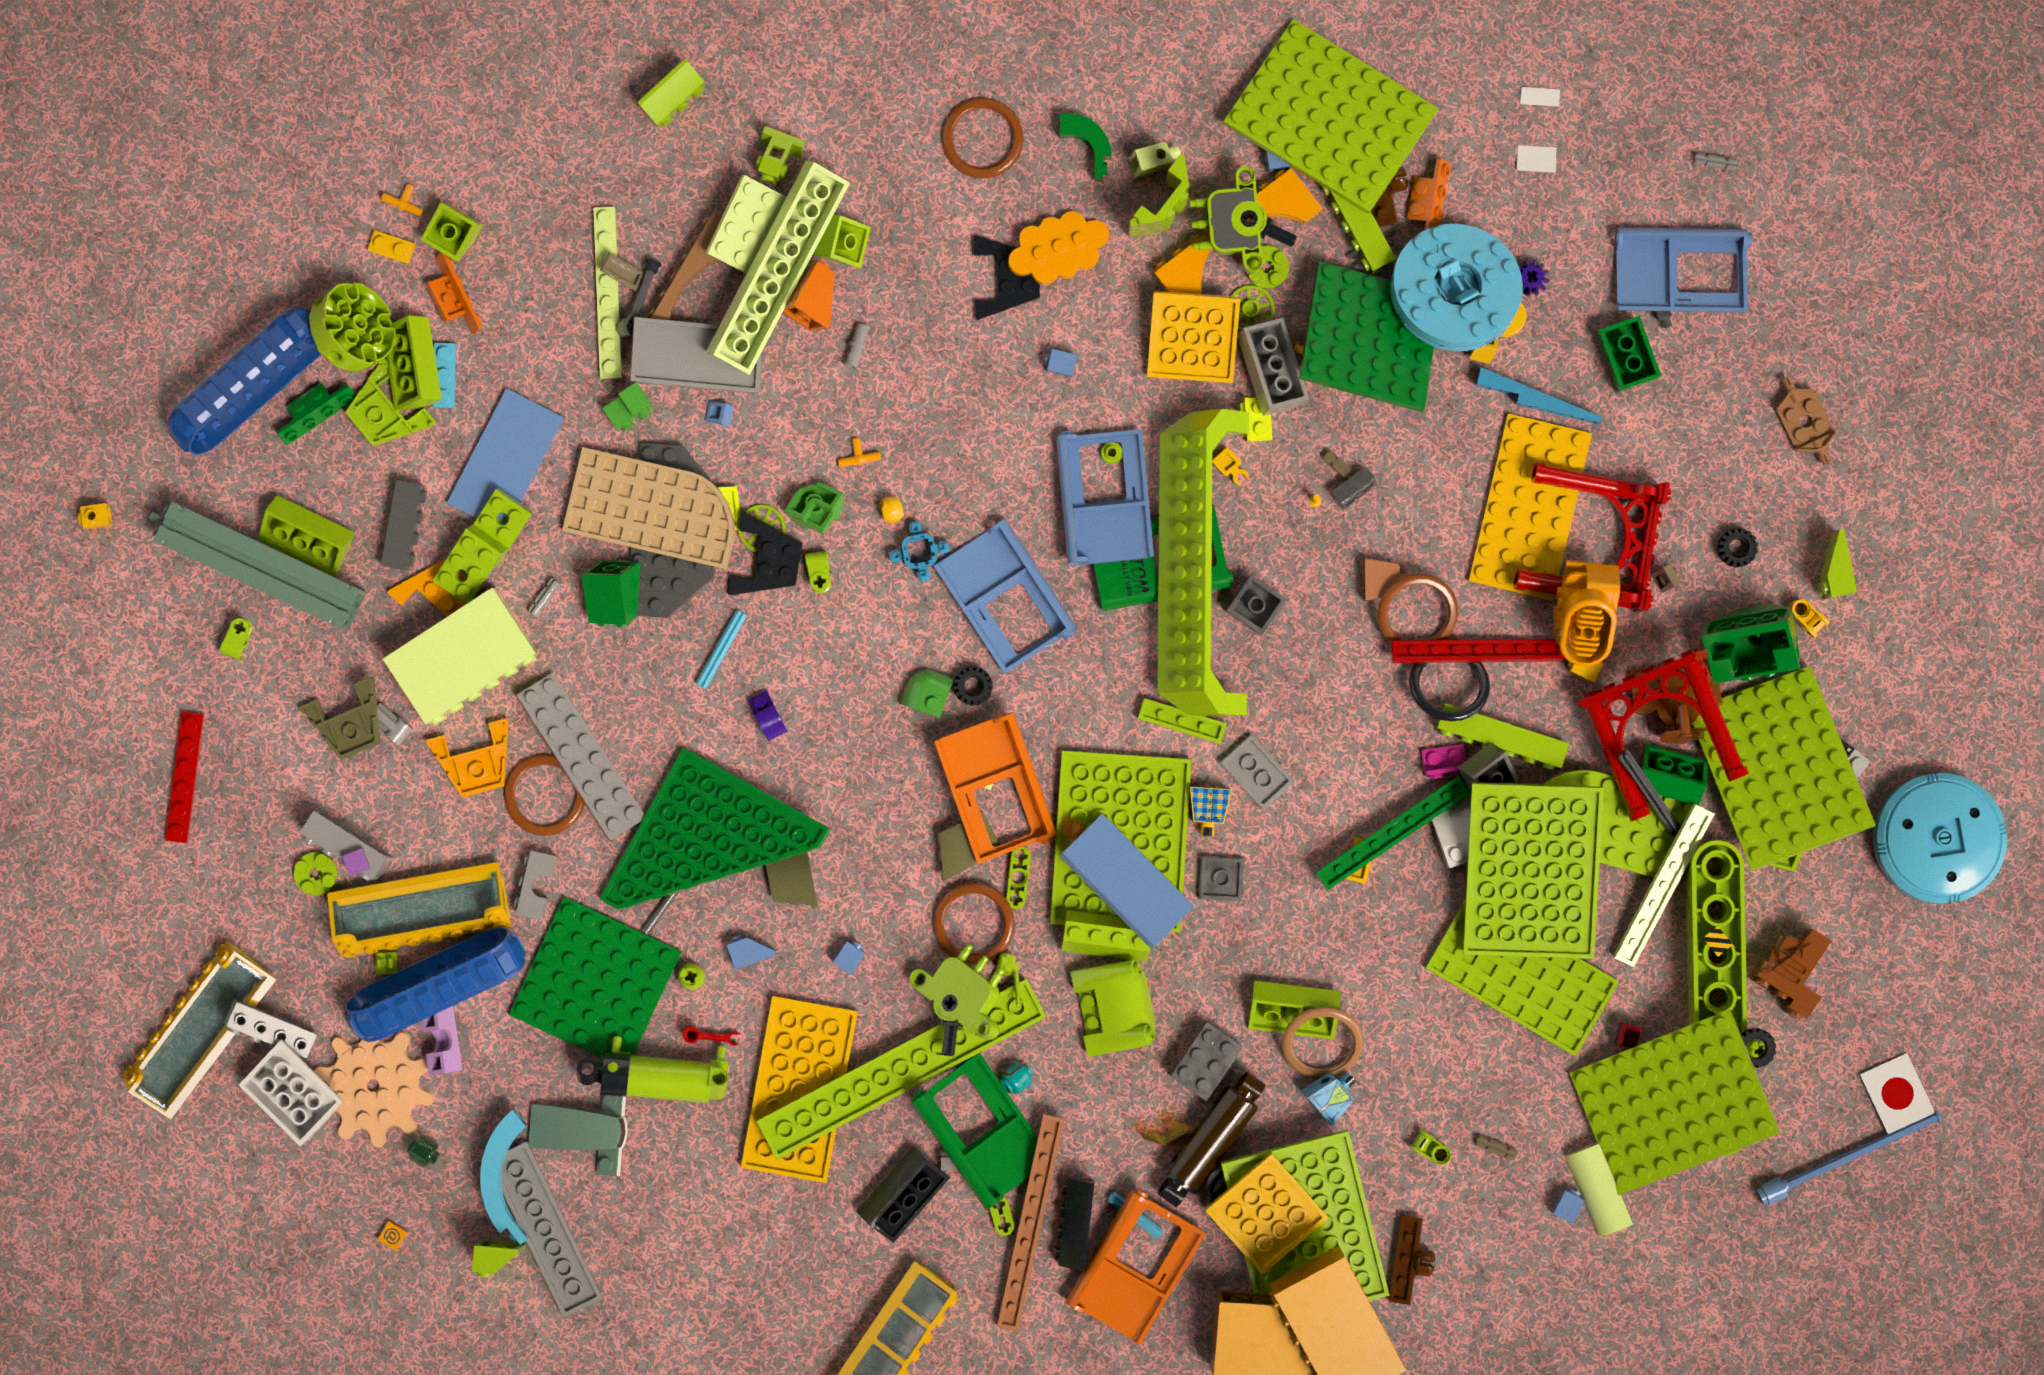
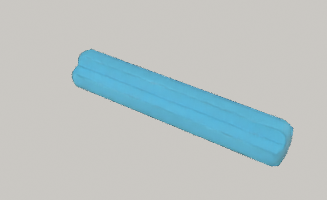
M1112 1192L1107 1199L1118 1210H1120L1125 1201L1116 1192ZM1143 1213L1140 1215L1136 1224L1155 1239H1158L1163 1233V1229Z

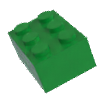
M1640 315L1605 327L1595 333L1617 393L1655 381L1662 376Z
M1645 744L1638 765L1657 793L1665 798L1683 801L1686 804L1695 803L1700 805L1707 787V760Z

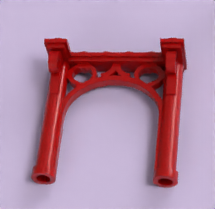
M1535 462L1531 474L1532 483L1596 494L1607 499L1616 508L1623 524L1624 541L1621 554L1615 565L1619 566V570L1623 567H1628L1632 572L1631 581L1628 585L1620 583L1617 606L1629 608L1634 613L1647 612L1653 604L1652 590L1646 588H1649L1651 583L1649 570L1650 566H1653L1655 555L1652 553L1653 547L1658 541L1657 524L1660 523L1662 518L1660 506L1665 505L1670 500V483L1664 482L1652 486L1546 466L1545 463ZM1616 497L1632 499V501L1623 507ZM1633 505H1637L1642 509L1641 521L1637 524L1633 523L1627 514ZM1643 526L1641 542L1637 540L1635 531L1631 532V528ZM1639 551L1637 566L1630 562L1625 563L1626 558L1631 559V556ZM1518 568L1515 572L1513 588L1520 591L1526 589L1556 595L1558 586H1562L1563 577Z
M1699 648L1683 652L1680 654L1682 658L1674 661L1673 657L1664 660L1659 668L1654 669V666L1643 669L1641 670L1642 675L1635 677L1632 674L1622 678L1623 683L1615 685L1614 682L1602 687L1603 691L1599 689L1584 694V699L1578 702L1579 706L1582 705L1583 709L1586 708L1629 811L1628 817L1630 822L1650 815L1651 812L1642 792L1618 759V753L1624 750L1623 736L1629 719L1640 707L1650 701L1671 698L1691 705L1697 710L1704 721L1728 781L1730 782L1749 774L1747 767L1742 763L1708 682L1711 680L1710 673L1706 664L1702 661L1707 659V649L1700 651ZM1664 676L1661 680V689H1652L1648 685V682ZM1680 676L1683 679V687L1678 693L1669 690L1667 682L1671 677ZM1690 685L1697 701L1685 695ZM1638 687V695L1633 700L1635 702L1633 705L1632 700L1627 695H1622V693ZM1620 699L1626 703L1627 709L1623 716L1612 713L1611 705L1614 701ZM1613 720L1620 721L1616 734L1611 724Z

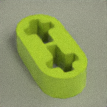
M1003 1196L1001 1202H1005V1205L1002 1206L1003 1214H999L998 1208H993V1206L990 1208L997 1233L1007 1236L1014 1230V1221L1009 1202ZM1004 1216L1006 1223L1011 1224L1007 1232L998 1227L1001 1225L1000 1217Z

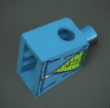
M1348 1072L1339 1080L1332 1073H1327L1305 1087L1301 1092L1319 1114L1333 1126L1354 1101V1098L1347 1090L1356 1083V1080Z

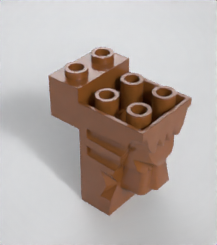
M1807 928L1799 938L1788 934L1778 935L1773 948L1769 950L1765 960L1761 959L1750 975L1755 977L1753 982L1763 988H1772L1771 993L1781 1000L1784 999L1785 1002L1782 1006L1786 1008V1014L1794 1019H1808L1821 996L1804 986V983L1826 951L1831 940L1816 930Z

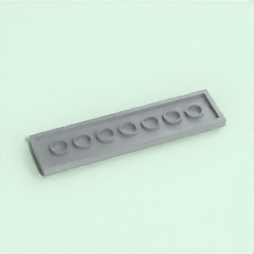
M551 673L516 695V698L609 842L640 823L644 819L645 814L554 673Z
M528 1141L508 1150L502 1167V1191L516 1221L530 1237L526 1242L564 1318L603 1299V1295Z

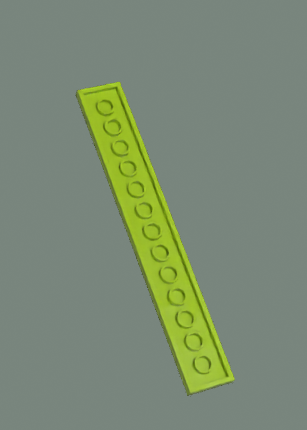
M1024 979L1019 982L1020 1006L1016 1005L1014 985L999 992L997 1002L987 1015L999 1026V1034L995 1039L987 1040L980 1038L966 1027H958L955 1055L944 1056L942 1055L945 1026L939 1024L758 1119L756 1122L776 1160L1046 1018L1028 980ZM988 1024L984 1027V1034L988 1031Z

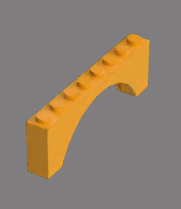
M1292 168L1288 171L1285 169L1281 170L1274 176L1276 178L1275 181L1271 184L1266 182L1257 189L1259 191L1257 202L1264 208L1267 217L1289 218L1305 225L1323 210ZM1252 217L1244 218L1245 222L1252 220ZM1206 228L1208 232L1203 236L1198 234L1189 241L1191 245L1186 249L1181 247L1172 254L1174 258L1169 262L1164 260L1155 267L1157 271L1154 272V276L1167 292L1202 294V272L1206 259L1212 249L1194 250L1193 244L1210 241L1209 228Z

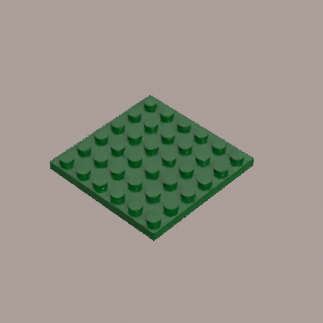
M1319 261L1316 267L1299 379L1423 412L1426 405L1434 346L1418 339L1404 326L1405 322H1401L1402 318L1399 319L1400 315H1397L1391 299V281Z
M564 897L509 1015L604 1059L605 1051L612 1052L613 1037L620 1036L622 1038L620 1052L634 1055L682 951Z

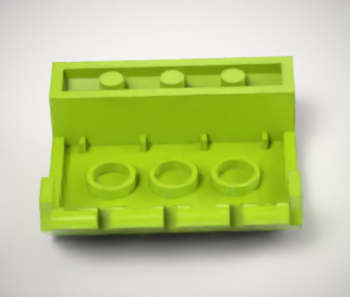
M1182 153L1167 173L1166 185L1174 190V192L1156 216L1141 205L1134 215L1135 218H1132L1130 221L1128 233L1130 238L1160 234L1163 230L1167 232L1174 223L1175 214L1178 213L1180 215L1187 206L1189 182L1185 155Z

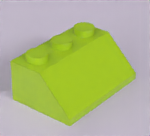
M684 59L637 103L640 109L658 128L661 126L666 127L672 122V116L677 111L681 113L689 106L688 101L693 96L697 98L705 91L703 87L706 84L690 63Z
M480 1241L474 1245L472 1272H477L479 1277H490V1275L496 1273L524 1250L525 1244Z

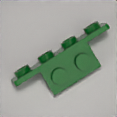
M320 382L286 405L293 421L279 429L276 433L286 445H289L351 404L357 395L349 385H345L330 395L323 383Z

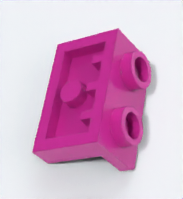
M1464 744L1421 750L1424 775H1430V779L1443 778V773L1451 772L1452 776H1459L1461 773L1458 767L1467 761Z

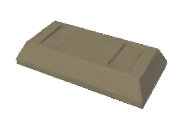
M608 252L600 269L602 273L637 292L645 275L643 271Z

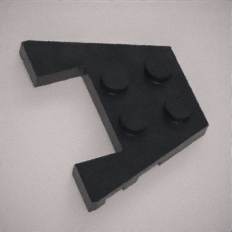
M974 236V256H997L998 299L975 300L976 320H981L1039 299L1040 284L1033 279L1032 275H1016L1008 266L1009 255L1016 247L979 236Z
M742 511L739 531L761 535L754 579L731 575L728 595L796 586L803 542Z

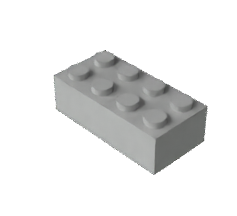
M1280 318L1243 328L1237 334V338L1262 415L1265 416L1305 404L1309 400L1304 380L1299 379L1300 368L1284 319Z
M313 811L299 832L304 835L303 840L307 843L323 847L321 851L330 857L337 856L340 858L339 863L345 866L342 858L343 855L363 848L371 869L358 875L367 881L379 880L393 857L321 811Z

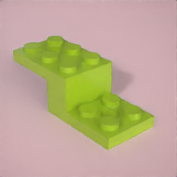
M497 488L474 524L465 529L433 581L465 604L471 602L491 571L503 561L534 512ZM500 513H505L508 516L507 524L499 521L498 516ZM460 569L467 572V580H461L458 577Z

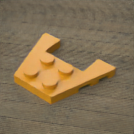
M446 559L387 592L402 606L418 590L447 617L466 605L433 581ZM458 571V577L461 580H467V577Z
M508 718L488 723L494 745L452 757L445 735L425 740L462 798L505 786Z

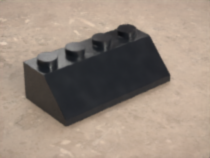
M913 1146L856 1212L869 1226L894 1243L951 1177Z
M1068 1178V1183L1063 1182L1062 1195L1066 1196V1201L1060 1207L1059 1217L1064 1218L1063 1226H1058L1057 1239H1061L1060 1248L1056 1247L1054 1259L1059 1261L1058 1266L1085 1271L1095 1184L1093 1180Z

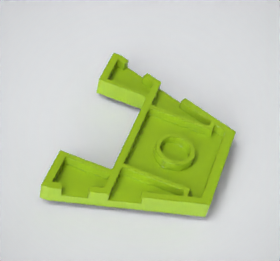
M385 358L378 363L377 368L372 372L364 387L359 391L345 412L372 447L437 424L425 408L421 409L407 421L399 411H395L394 405L379 388L390 379L388 363Z

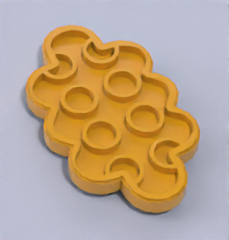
M1075 211L1066 212L1060 220L1048 217L1041 222L1039 227L1028 226L1022 230L1018 240L1020 247L1013 250L1009 255L1008 266L1016 275L1026 276L1031 274L1033 279L1042 285H1049L1055 282L1057 277L1070 279L1075 276L1078 269L1090 270L1096 265L1099 259L1098 249L1107 243L1110 235L1109 229L1106 224L1098 220L1086 222L1083 215Z

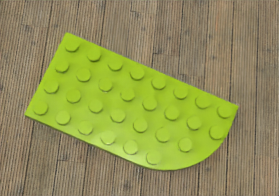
M1577 770L1559 774L1543 783V785L1603 786L1600 863L1655 877L1676 835H1670L1646 798L1645 801L1651 814L1630 822L1628 817L1629 811L1614 776L1595 771ZM1659 795L1676 821L1682 826L1693 804H1686L1683 801Z

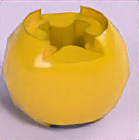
M888 496L879 503L881 515L885 522L896 523L903 518L904 512L899 498Z

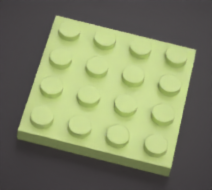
M742 175L705 253L747 274L786 196L746 175Z

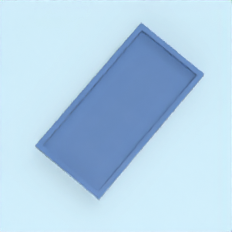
M506 388L447 503L475 518H478L497 488L521 503L564 417ZM500 513L498 516L499 521L507 524L508 516L505 513Z
M1103 814L1060 855L1083 881L1151 949L1194 907Z

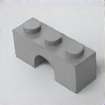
M530 851V854H526L524 860V867H527L525 876L521 875L519 881V888H522L520 897L516 896L514 903L517 915L539 920L544 919L548 898L540 897L535 893L534 883L541 876L553 878L558 856L537 851Z

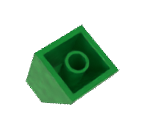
M601 560L582 573L589 623H597L598 626L616 624L617 627H625L637 618L640 561Z

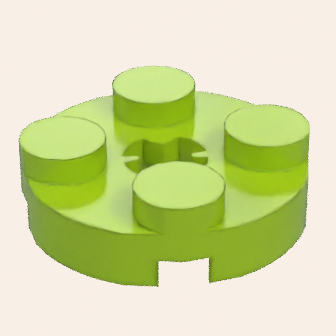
M1262 246V265H1265L1266 262H1271L1270 266L1273 265L1274 269L1270 270L1269 273H1264L1265 269H1260L1256 274L1247 273L1255 286L1263 289H1273L1287 278L1289 262L1286 254L1280 249L1273 246ZM1250 258L1247 260V265L1250 268H1256L1258 261Z
M318 852L308 853L295 864L294 880L298 888L305 894L313 896L326 894L336 883L338 877L337 866L326 854ZM313 868H316L317 871L321 870L322 876L319 875L320 879L316 880L314 877H310V872L312 873L311 870Z

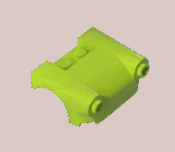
M1126 960L1071 972L1074 992L1079 994L1087 1034L1083 1036L1087 1057L1152 1045L1153 1040H1155L1154 1030H1156V1023L1145 972L1142 971L1140 963H1137L1136 960Z

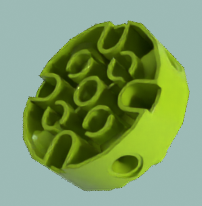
M338 284L323 293L312 305L309 315L311 334L318 351L337 368L353 372L369 369L382 361L393 350L396 339L395 327H392L389 317L391 312L388 306L375 291L363 284Z

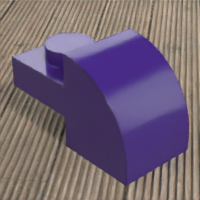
M767 690L748 699L768 741L788 732Z

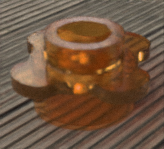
M1075 818L1068 820L1063 826V836L1065 838L1069 837L1074 842L1082 834V831L1085 830V824L1079 823Z

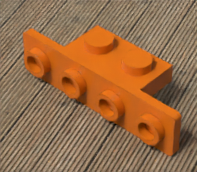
M1437 158L1433 179L1414 177L1407 220L1426 222L1424 230L1438 226L1443 216V200L1447 194L1446 183L1450 175V163L1448 161Z
M440 252L435 260L443 277L428 282L426 287L444 323L464 317L472 335L477 334L482 329L481 318L472 307V300L463 288L462 279L453 268L452 259Z

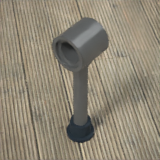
M645 259L646 266L644 270L646 272L630 315L622 318L617 323V333L624 339L632 338V333L627 329V323L630 322L633 325V318L639 317L653 275L657 274L658 268L662 266L656 260Z

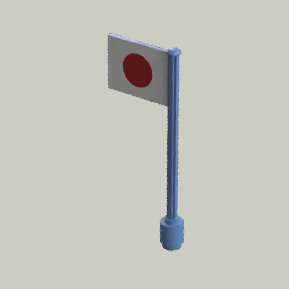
M1907 1053L1859 1074L1887 1135L1788 1180H1781L1780 1177H1777L1760 1185V1188L1756 1189V1193L1762 1205H1771L1788 1197L1787 1192L1790 1191V1188L1937 1121L1941 1122V1114L1936 1110L1934 1111Z

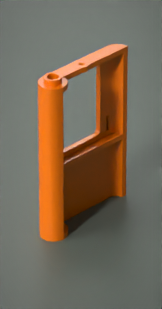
M1014 712L1003 714L934 741L977 864L1037 841L1045 844L1054 840L1053 836L1057 835ZM1010 777L1013 779L1030 827V833L994 847L989 839L974 792L977 789Z
M1139 1188L1136 1191H1130L1065 1303L1081 1313L1085 1312L1132 1339L1138 1345H1141L1207 1233L1149 1199V1194ZM1144 1209L1152 1210L1181 1228L1180 1234L1155 1276L1151 1279L1116 1259L1117 1254Z

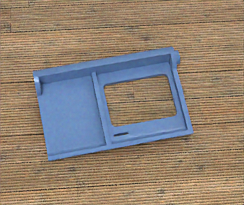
M1617 227V310L1748 312L1747 248L1752 244V234L1748 233L1747 229ZM1677 254H1735L1737 258V292H1679L1677 285Z
M1142 429L1078 436L1073 434V431L1060 432V436L1056 437L1067 564L1075 566L1153 557L1154 551ZM1109 442L1121 443L1126 499L1086 504L1083 497L1080 447L1107 444Z
M1006 519L1000 521L986 533L934 565L1004 674L1013 670L1063 637L1066 640L1075 634L1074 629L1077 626ZM1017 584L1023 585L1052 630L1049 636L1021 654H1017L986 608L990 601Z

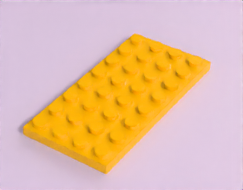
M1507 414L1469 582L1553 601V594L1526 589L1524 591L1515 590L1513 588L1514 576L1518 568L1559 576L1579 491L1532 483V469L1535 462H1542L1546 466L1583 472L1592 433Z
M772 996L741 1168L827 1183L836 1129L776 1160L756 1121L847 1073L858 1011Z

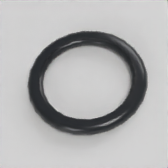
M1481 662L1468 663L1475 670L1480 685L1477 698L1467 708L1452 712L1438 709L1424 698L1419 681L1421 672L1428 663L1413 664L1409 673L1410 693L1415 703L1431 717L1450 722L1462 721L1474 716L1486 704L1490 693V681L1488 673Z

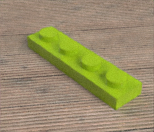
M1146 698L1143 700L1138 716L1139 720L1217 744H1221L1227 723L1204 716L1187 715L1178 708Z

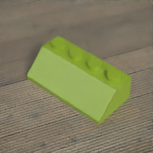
M408 315L392 323V327H395L396 339L393 350L386 357L395 411L426 407L442 400L429 317Z
M277 495L265 510L258 540L336 577L351 546L355 532Z
M1066 911L1061 951L1147 962L1150 947L1120 917Z
M1254 981L1248 1029L1284 1033L1292 1019L1303 1011L1322 1006L1340 1009L1341 991ZM1332 1017L1313 1018L1303 1023L1294 1035L1334 1040L1338 1019Z

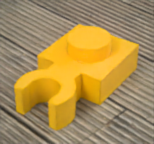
M1228 447L1212 460L1214 466L1225 478L1229 474L1233 476V482L1237 486L1241 485L1237 480L1238 475L1242 474L1246 479L1249 478L1247 471L1238 468L1242 462Z

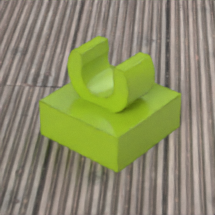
M397 952L375 953L376 975L398 972Z

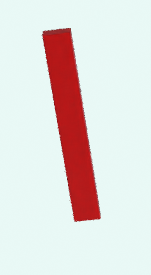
M1555 639L1391 640L1390 642L1391 663L1563 662L1564 660L1560 645L1557 644Z

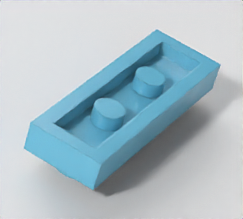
M434 343V354L442 400L434 403L433 408H455L456 343Z

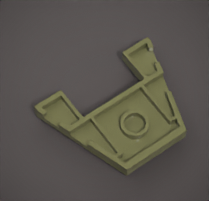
M373 676L353 684L362 705L327 720L319 699L299 707L300 711L311 720L312 726L321 732L326 743L340 760L381 743L375 680Z

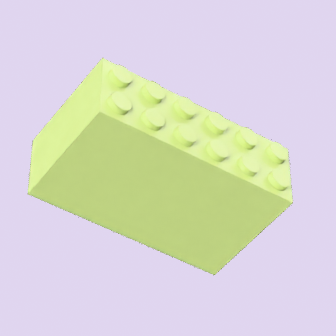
M492 587L383 658V661L425 725L432 724L434 726L446 719L444 715L448 712L454 714L464 707L462 703L465 701L472 702L482 696L480 691L483 689L491 690L499 685V679L503 676L509 678L518 672L517 667L520 665L528 666L536 661L535 656L539 653L497 588Z

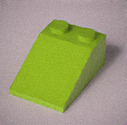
M1844 528L1832 532L1820 576L1821 583H1818L1819 595L1823 596L1824 600L1847 596L1857 592Z

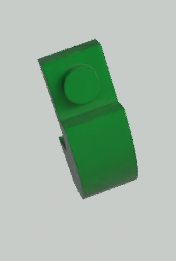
M1060 113V138H1076L1086 142L1094 154V181H1103V175H1107V162H1103V160H1112L1111 146L1105 132L1098 124L1085 116Z

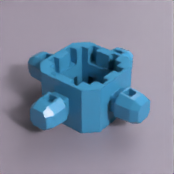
M919 521L910 522L909 532L910 534L912 533V536L905 537L901 543V551L896 549L889 552L890 561L895 563L901 562L904 559L905 565L911 570L918 569L917 576L919 581L927 582L930 580V570H927V567H933L937 562L936 553L942 555L950 551L949 542L939 541L938 544H935L934 538L928 533L921 534L922 527ZM928 540L932 560L911 563L907 544Z

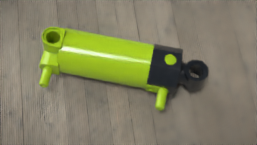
M620 1036L613 1037L612 1052L605 1051L603 1062L597 1063L591 1058H584L578 1062L576 1067L577 1080L581 1084L592 1085L595 1082L601 1084L600 1095L630 1096L708 1104L709 1100H721L726 1096L729 1079V1064L725 1062L726 1048L724 1046L717 1047L716 1060H711L710 1062L638 1056L620 1052L622 1041ZM589 1068L593 1073L585 1075L582 1073V1070Z

